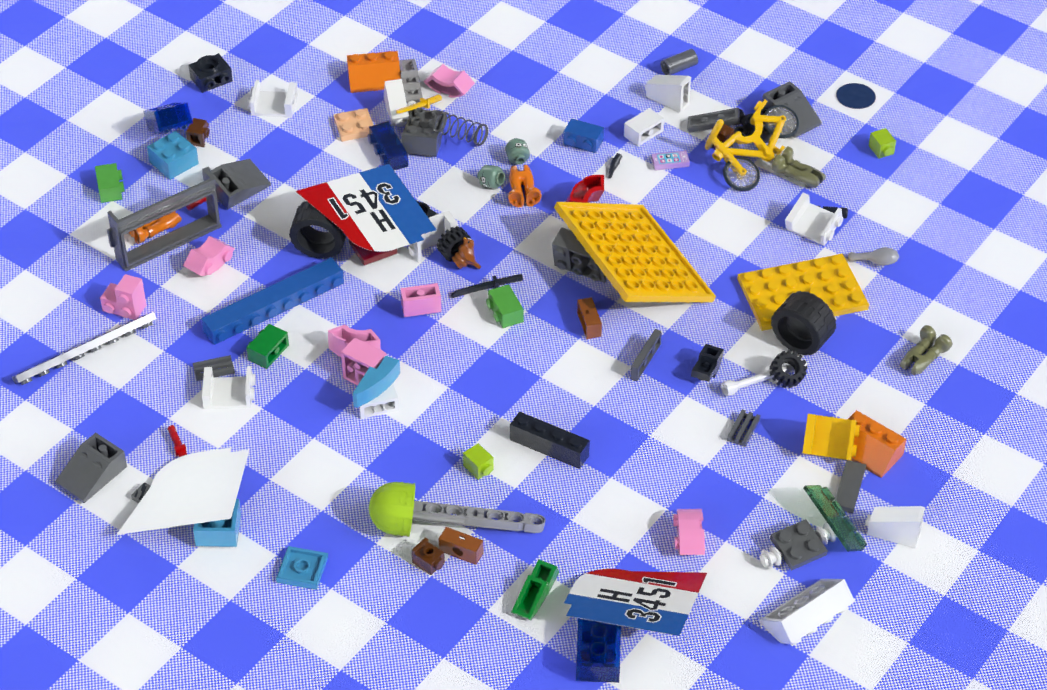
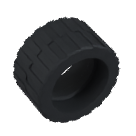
M302 202L298 206L289 233L294 247L301 253L318 259H326L339 254L346 239L344 232L309 202ZM310 225L320 226L329 232L318 231Z
M797 291L792 293L773 313L771 326L776 338L783 346L793 352H798L797 354L807 356L816 353L832 336L836 329V319L832 310L821 298L809 292Z

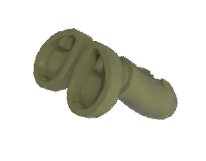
M789 146L785 148L782 155L779 154L772 163L773 171L796 179L807 187L816 188L826 178V175L818 169L794 160V151Z
M929 325L923 326L920 330L921 341L904 355L900 367L907 370L914 362L911 374L917 375L922 373L937 359L940 353L950 350L953 343L949 336L941 334L936 339L935 330Z

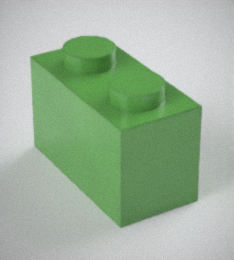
M117 164L95 166L101 203L123 200L121 192H125L123 181L119 182L123 178L121 170H117Z
M509 284L488 290L487 306L489 310L492 309L495 321L499 322L502 328L524 322V309Z

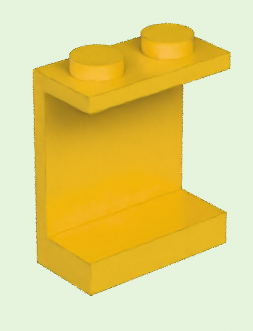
M808 414L802 453L852 460V457H856L857 445H854V439L859 437L860 425H857L856 420Z

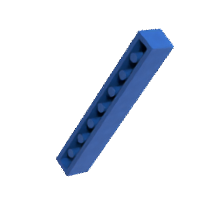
M332 257L201 318L203 332L214 345L225 341L234 335L344 284L343 269Z

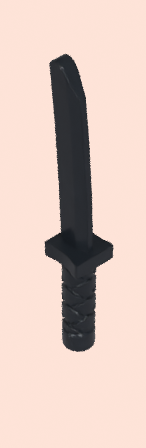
M522 274L497 279L495 275L492 276V281L456 290L451 293V297L456 298L493 287L498 288L500 285L523 281Z

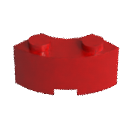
M590 175L576 183L566 202L589 203L591 201H598L604 192V175Z

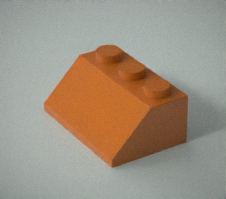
M398 51L347 55L351 93L384 90L385 81L401 79Z
M856 410L848 418V420H856L857 425H860L859 437L854 439V445H857L856 457H852V461L867 464V470L882 478L904 455L906 438Z

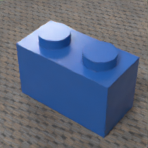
M572 118L563 131L564 145L593 153L597 152L604 140V127Z

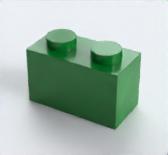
M268 324L247 345L248 361L268 369L289 346L288 332Z

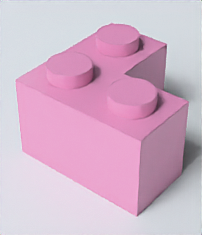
M125 274L118 285L110 283L100 297L102 311L124 318L137 319L146 307L142 279Z
M354 338L341 351L343 378L358 385L369 367L378 368L384 357L387 356L386 353L365 341Z

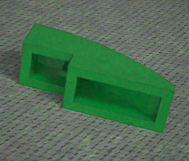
M538 559L532 574L528 575L511 613L531 621L548 596L559 574L558 567Z

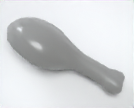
M888 247L879 248L868 253H848L849 262L869 260L877 265L885 266L893 264L899 259L898 252Z

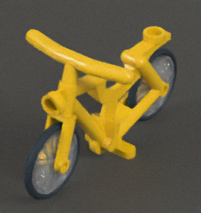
M759 100L754 107L755 113L750 119V123L755 125L754 133L744 137L740 131H737L724 143H721L717 138L724 121L722 119L717 120L706 141L705 149L710 150L714 144L716 150L713 152L712 157L716 161H721L723 158L726 162L723 176L731 188L738 191H749L757 186L760 179V172L755 163L747 158H735L734 156L758 157L766 162H770L775 154L776 156L782 154L785 146L782 145L780 149L775 146L778 138H789L799 128L798 116L792 109L783 105H775L768 108L764 115H760L761 110L768 101L764 100L761 102ZM763 126L771 134L768 145L760 138ZM734 142L738 144L754 143L758 150L729 147Z

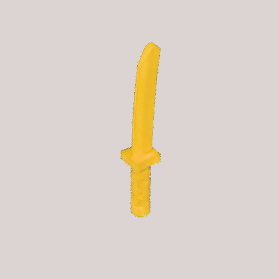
M438 94L428 99L420 98V102L398 109L396 113H404L419 107L429 109L431 104L441 101L442 97Z

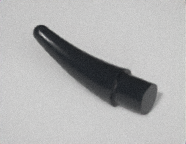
M616 153L615 157L612 158L608 178H612L614 171L620 164L623 156L619 153Z

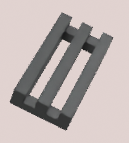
M231 355L193 363L197 381L203 380L204 367H212L214 378L235 373Z
M742 409L728 434L727 441L746 447L760 421V415L753 416L752 412L747 414L746 410ZM743 419H745V421H744L743 425L741 426V428H740V430H739V432H738L736 438H733V437L735 436V434H736V432H737V430H738L740 424L742 423ZM753 421L743 441L740 440L749 422Z

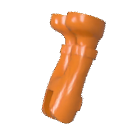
M523 165V171H518L517 166H511L509 180L512 190L508 194L510 204L518 208L523 207L524 196L521 185H524L527 206L536 205L540 202L542 194L538 188L534 187V178L530 167Z
M174 211L130 231L129 234L131 237H134L137 244H140L146 238H152L166 229L175 227L182 219Z

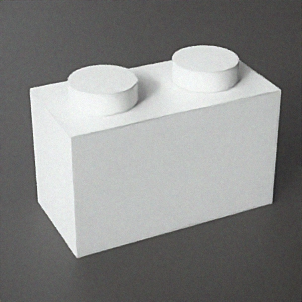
M651 108L624 123V137L638 147L664 130V118Z

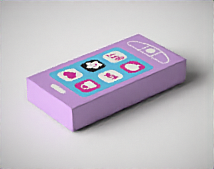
M686 150L652 154L651 159L655 170L690 167Z

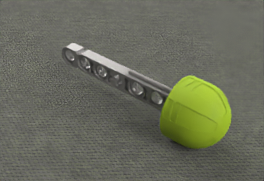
M386 483L373 493L369 502L370 518L378 529L388 534L407 537L410 536L412 520L511 531L524 530V532L541 533L544 531L546 521L539 514H523L514 511L414 501L415 483Z

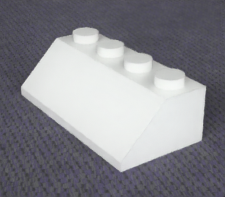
M820 579L759 619V622L780 643L795 645L801 642V638L806 634L816 632L818 630L817 627L821 624L832 621L833 616L837 613L847 611L849 609L848 606L854 603L855 600L845 579Z

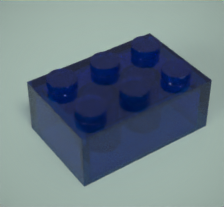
M174 102L143 111L148 131H152L154 134L163 135L171 133V129L182 130L188 128V124L193 123L187 102Z
M578 618L576 681L619 683L621 626Z

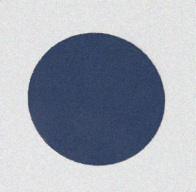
M860 83L845 84L836 93V97L841 104L853 109L867 108L876 99L875 92L870 87Z

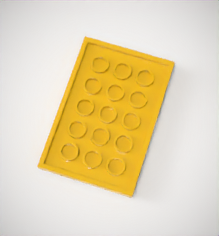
M843 254L740 273L737 276V280L761 331L773 329L771 326L773 313L792 293L797 291L809 292L821 298L827 303L834 316L869 309V303Z

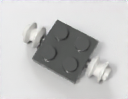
M807 519L772 533L770 539L775 547L770 546L769 552L763 549L760 561L764 567L772 569L773 563L777 566L781 565L783 557L792 571L826 556L828 550L825 545L828 544V540L831 542L836 540V529L833 525L826 522L823 528L817 526L814 531Z

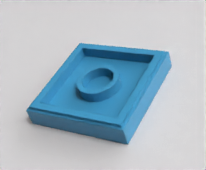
M288 546L277 574L276 582L317 590L328 560V553Z

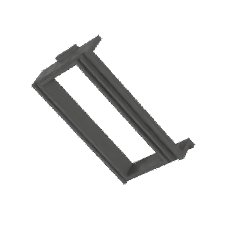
M209 166L202 169L203 182L118 220L111 210L107 212L110 228L107 229L109 244L111 248L114 247L116 261L125 271L222 227L216 196V179L211 175ZM206 197L207 216L131 251H126L124 234Z

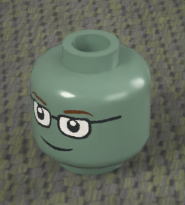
M514 138L506 144L505 151L509 162L512 164H523L529 159L530 152L527 143L523 139Z
M484 165L477 175L480 185L484 188L498 189L505 181V174L499 166Z

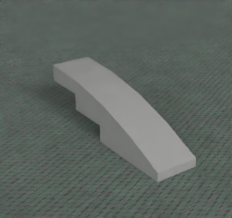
M415 59L399 60L406 103L409 101L420 102V98L423 97Z

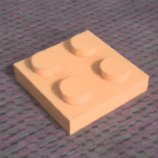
M367 108L333 114L342 142L376 135Z

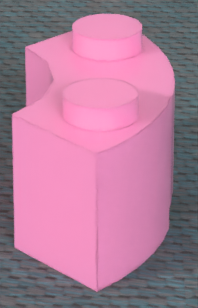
M444 64L433 70L423 81L435 92L449 94V97H461L475 84L464 70L460 72L453 71Z
M209 236L201 247L190 250L183 266L201 276L211 275L232 258L235 248L217 238Z
M344 324L328 330L329 349L339 357H341V351L354 338L365 341L377 349H381L380 339L372 329L355 330Z
M677 509V514H673V526H677L678 533L674 544L675 549H678L680 555H705L702 509Z

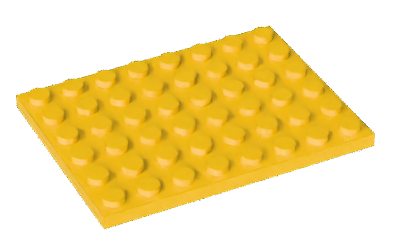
M556 202L554 209L625 302L704 303L715 300V294L644 205Z

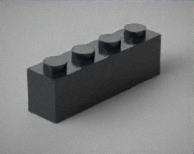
M520 411L510 423V440L578 469H581L589 457L590 440Z

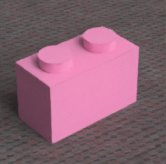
M438 283L400 288L404 317L441 312V295Z

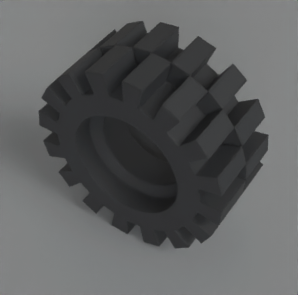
M459 226L451 227L450 231L447 229L445 235L441 234L442 239H438V251L450 262L453 261L452 257L455 256V253L459 252V247L464 242L463 238H471Z
M788 350L787 352L782 351L774 358L769 370H771L770 376L774 375L772 380H778L777 385L782 383L783 388L787 386L792 388L803 380L807 374V366H804L806 364L805 360L801 361L803 357L801 354L798 357L796 356L798 352L794 351L791 354V350ZM788 363L793 366L795 373L793 375L786 374L782 370V364Z

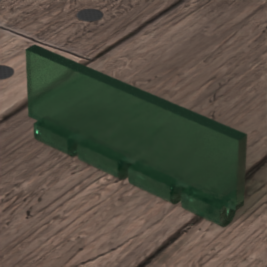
M805 485L803 489L847 552L863 551L864 547L867 546L866 541L859 532H856V527L849 517L845 516L846 513L839 503L834 501L835 497L827 487L822 488L821 485Z

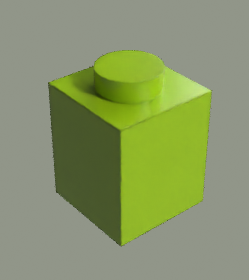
M886 128L870 133L869 147L879 159L894 154L896 140Z
M478 443L463 452V466L479 480L494 470V457Z

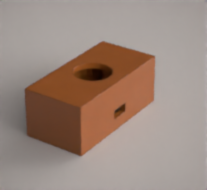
M592 297L578 299L577 314L586 339L601 337L602 323Z
M445 527L439 537L440 550L445 554L477 565L484 553L483 540L449 527Z

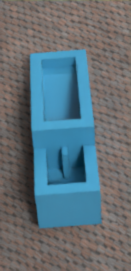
M385 356L377 369L369 367L353 392L354 407L358 408L370 402L394 383L400 375V360Z

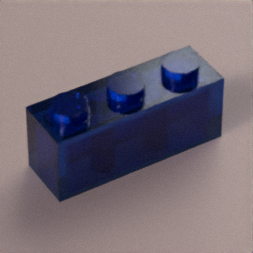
M389 121L369 126L367 138L369 144H373L375 154L379 155L382 166L390 164L394 171L408 167V153Z

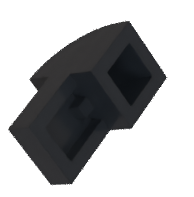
M705 344L699 354L697 363L692 369L691 376L707 382L712 377L715 378L722 361L724 349Z

